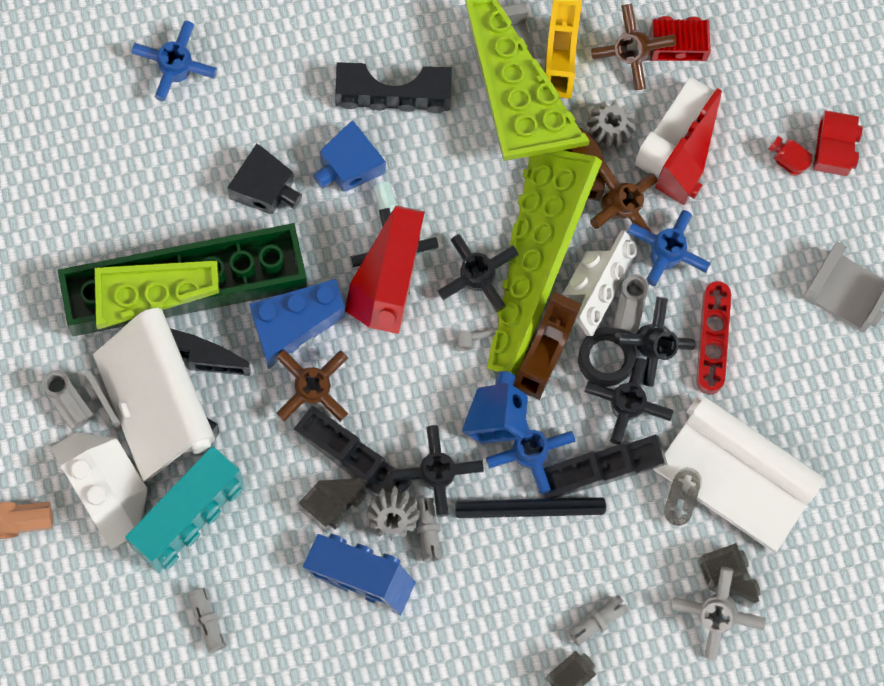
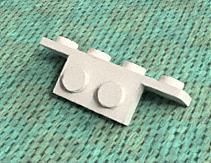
M628 230L620 231L610 251H586L562 294L576 302L582 303L576 321L586 336L594 335L638 251V246L631 235L627 233Z

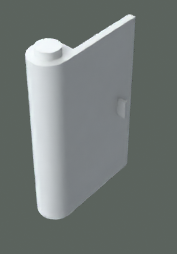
M152 308L141 312L93 354V357L143 482H148L184 452L193 451L194 454H201L208 451L212 447L211 444L215 441V436L163 310Z
M704 396L701 401L695 398L686 411L690 418L665 452L668 464L655 468L654 471L770 551L776 553L826 478Z

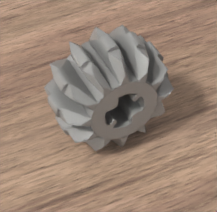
M615 100L609 107L603 101L600 104V109L594 107L591 110L592 117L587 120V127L590 128L588 134L591 137H596L595 142L597 145L603 142L606 144V150H609L611 145L614 144L619 150L622 148L623 142L629 143L631 141V134L635 132L636 125L632 123L635 118L634 113H626L628 109L627 104L619 108Z
M396 486L392 488L390 493L382 488L379 496L373 495L367 508V516L370 518V529L378 528L377 533L379 537L385 533L389 534L391 541L395 534L400 535L404 539L407 531H414L420 514L416 498H409L408 490L401 494L398 493Z

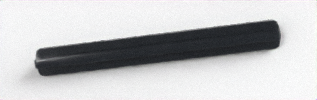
M603 497L457 501L455 504V515L457 518L603 515L606 512V501Z

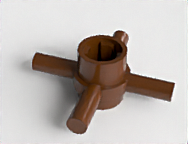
M633 4L621 5L625 32L618 38L615 45L592 48V58L595 60L617 56L621 61L631 64L635 90L646 89L642 62L648 58L651 50L676 46V36L673 34L649 38L644 32L636 29ZM634 39L638 42L636 44L639 51L638 55H636L634 50L628 51L627 45L632 44Z
M605 161L602 162L598 173L610 190L602 197V211L590 220L591 225L598 229L610 219L629 218L631 222L651 232L638 211L644 203L643 193L657 182L656 176L649 173L637 184H619Z
M285 350L276 357L296 378L294 383L295 395L276 412V415L282 421L287 420L303 403L316 404L321 402L340 422L349 414L329 394L331 386L329 377L348 360L347 355L343 351L339 350L321 369L315 367L303 369ZM309 377L315 378V381L318 382L320 388H322L319 392L310 390L308 393L304 389L307 386Z

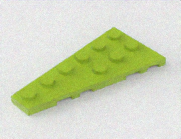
M466 0L465 6L503 161L588 146L590 140L576 124V119L571 111H568L562 103L559 93L538 61L528 51V46L523 38H520L516 33L511 20L498 0Z

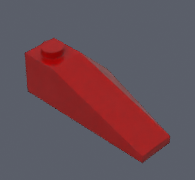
M719 88L715 90L697 118L698 121H693L685 137H682L663 165L655 185L657 190L682 205L686 204L689 197L695 199L703 187V184L699 181L704 172L722 90Z
M395 205L350 282L345 312L369 328L399 334L401 330L425 211Z

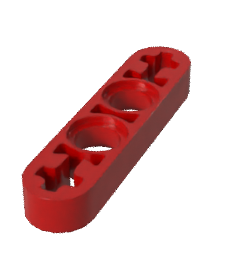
M714 281L706 287L702 300L696 383L699 390L707 395L718 393L723 387L726 377L731 290L727 284L720 281ZM715 290L719 291L720 296H724L718 304V309H713L715 297L711 295ZM708 318H719L723 323V328L719 331L711 330L707 325ZM716 345L721 351L720 357L717 359L709 358L705 353V347ZM710 366H716L713 370V379L718 380V382H715L713 387L708 386L707 380H703L708 376Z

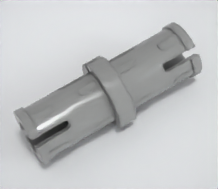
M424 498L417 499V508L420 514L418 519L419 527L416 528L417 535L421 538L423 562H430L432 557L433 561L441 560L442 555L438 536L441 529L440 524L436 522L434 498H426L427 501L425 503Z
M200 588L188 593L187 597L196 617L194 623L196 628H200L208 653H214L226 648L227 644L218 623L220 618L218 613H214L206 588Z
M616 595L615 598L600 609L591 610L588 612L589 616L569 628L567 631L570 637L575 636L580 631L583 632L573 639L574 643L580 646L597 632L607 630V625L629 612L626 604L614 610L617 605L623 602V599Z

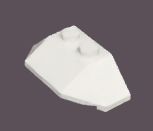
M76 432L50 447L111 551L127 542L125 536L142 520L148 489L118 439Z

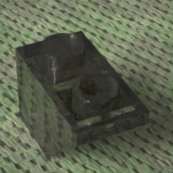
M363 478L319 480L298 503L299 510L325 533L331 528L336 530L346 520V511L352 505L356 508L366 498L367 481Z
M737 543L704 554L697 560L709 590L717 592L721 567H728L733 569L729 596L735 602L747 608L755 606L760 601L758 597L761 595L759 585L754 578L751 579L747 567H749L748 558L744 550H739Z

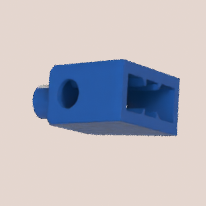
M351 121L321 149L320 162L324 167L315 172L313 178L321 189L335 181L342 191L346 192L386 173V161L357 124Z
M500 371L497 374L495 385L479 387L476 390L462 428V433L480 444L524 439L528 397L524 392L513 386L515 381L514 374Z

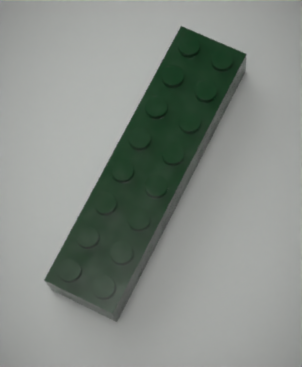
M295 223L58 269L67 326L74 337L124 327L131 321L128 320L97 329L95 268L217 261L219 293L163 310L165 318L278 296L306 288L307 278Z

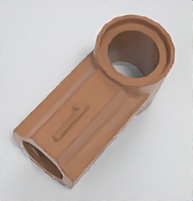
M12 502L0 503V539L14 538L19 536V533L53 529V512L50 502L17 505Z

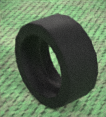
M611 327L598 328L593 336H586L582 342L578 354V364L580 371L590 382L604 387L618 385L627 379L632 371L636 359L635 346L618 345L623 350L624 363L614 373L600 372L590 362L589 355L593 345L600 341L615 343V334L624 333L621 330Z

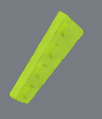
M217 261L95 268L97 329L132 320L138 314L148 309L160 308L165 310L218 294Z

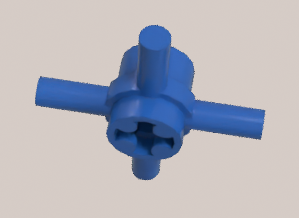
M190 21L183 22L176 42H168L160 50L134 43L132 47V54L157 61L159 70L163 74L154 96L159 101L166 100L172 82L185 80L190 72L212 79L217 74L216 67L192 60L191 54L186 48L194 28V24ZM174 60L173 65H169V61Z
M682 210L674 227L667 228L657 235L632 222L627 233L651 245L650 257L654 265L646 278L649 285L656 286L663 271L675 267L681 261L704 273L707 272L711 262L687 251V241L683 233L692 217L689 211Z
M526 420L524 439L515 440L511 450L486 457V462L489 469L512 461H516L523 467L531 468L539 494H544L551 491L542 466L547 459L549 450L574 443L575 436L572 431L545 438L541 432L530 430ZM530 442V447H538L539 453L531 454V456L526 455L524 444Z

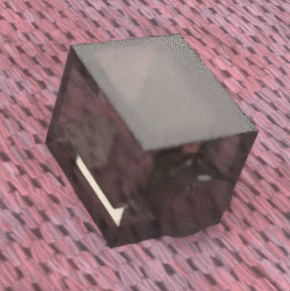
M574 651L552 670L545 679L551 686H585L597 675L593 670L596 666L585 653L580 655L577 651Z

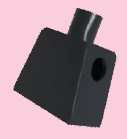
M257 143L227 187L229 199L269 214H273L280 203L295 209L302 198L301 193L290 188L294 182L293 172Z

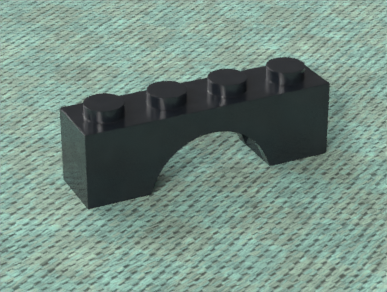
M337 62L335 106H341L345 109L370 107L377 111L385 110L386 108H397L404 112H412L415 109L427 110L431 113L450 111L452 67L423 66L418 76L411 82L400 86H390L377 81L370 74L366 63Z

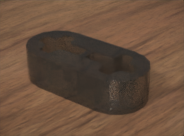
M683 468L677 472L665 505V518L669 523L676 526L684 525L690 520L702 485L701 475L693 468ZM686 475L692 476L691 482L696 483V485L690 486L687 494H683L684 483L680 482L679 478L684 479ZM679 499L685 500L683 511L687 512V515L682 514L680 518L674 517L675 511L671 510V507L675 508L679 503Z

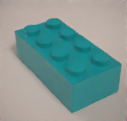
M212 445L125 536L130 547L158 573L163 569L169 570L179 558L177 554L184 546L189 548L200 537L199 530L206 523L211 525L222 513L220 508L227 501L233 502L243 491L241 486L244 483L240 470Z

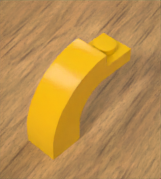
M553 0L544 72L559 93V98L572 99L576 44L582 0Z

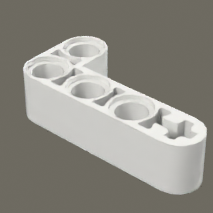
M690 77L655 131L650 132L638 152L634 165L648 174H654L658 179L663 165L681 138L685 137L693 121H698L697 118L715 90Z

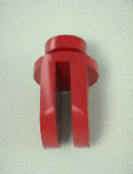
M778 135L770 144L768 150L777 152L773 159L779 166L793 176L800 175L811 165L812 154L790 138L783 143V139Z

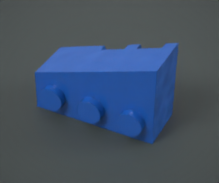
M336 279L249 304L268 369L276 364L278 361L276 357L283 350L288 354L293 353L299 349L300 345L312 337L315 338L345 317V306Z
M317 534L303 564V568L312 577L346 592L350 590L366 597L365 600L373 604L375 601L384 603L392 609V612L400 616L402 615L416 582L400 565L401 561L398 558L385 553L383 557L373 554L374 551L371 548L357 543L355 547L346 544L347 541L344 538L335 534H330L329 537Z

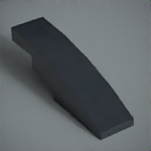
M170 328L182 358H188L190 370L250 376L251 368L247 360L220 345L196 335Z
M314 406L310 407L294 427L296 433L378 496L382 488L390 493L392 488L396 486L398 493L401 494L412 484L411 480L392 482L391 470L395 468L389 465L384 457L363 444L359 437Z
M655 434L629 444L622 443L599 452L591 451L543 468L551 491L544 493L545 498L551 499L576 493L667 465L659 436Z

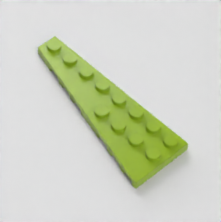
M563 150L529 156L528 167L523 170L522 175L525 179L523 194L519 195L517 202L520 205L519 216L516 223L513 224L509 246L513 245L519 256L507 262L510 264L508 276L502 283V289L505 290L503 302L506 307L497 312L499 317L498 330L495 336L492 337L487 369L498 374L500 371H506L514 374L515 379L517 377L602 164V161L597 156Z

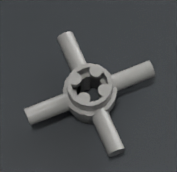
M721 567L717 592L708 597L703 603L674 597L672 603L673 610L700 616L703 625L709 630L704 657L710 660L717 659L721 633L730 630L735 624L764 630L766 624L765 617L738 612L734 599L729 596L733 569L728 567ZM716 606L723 607L722 615L727 617V619L723 620L722 617H713L711 613L715 612Z

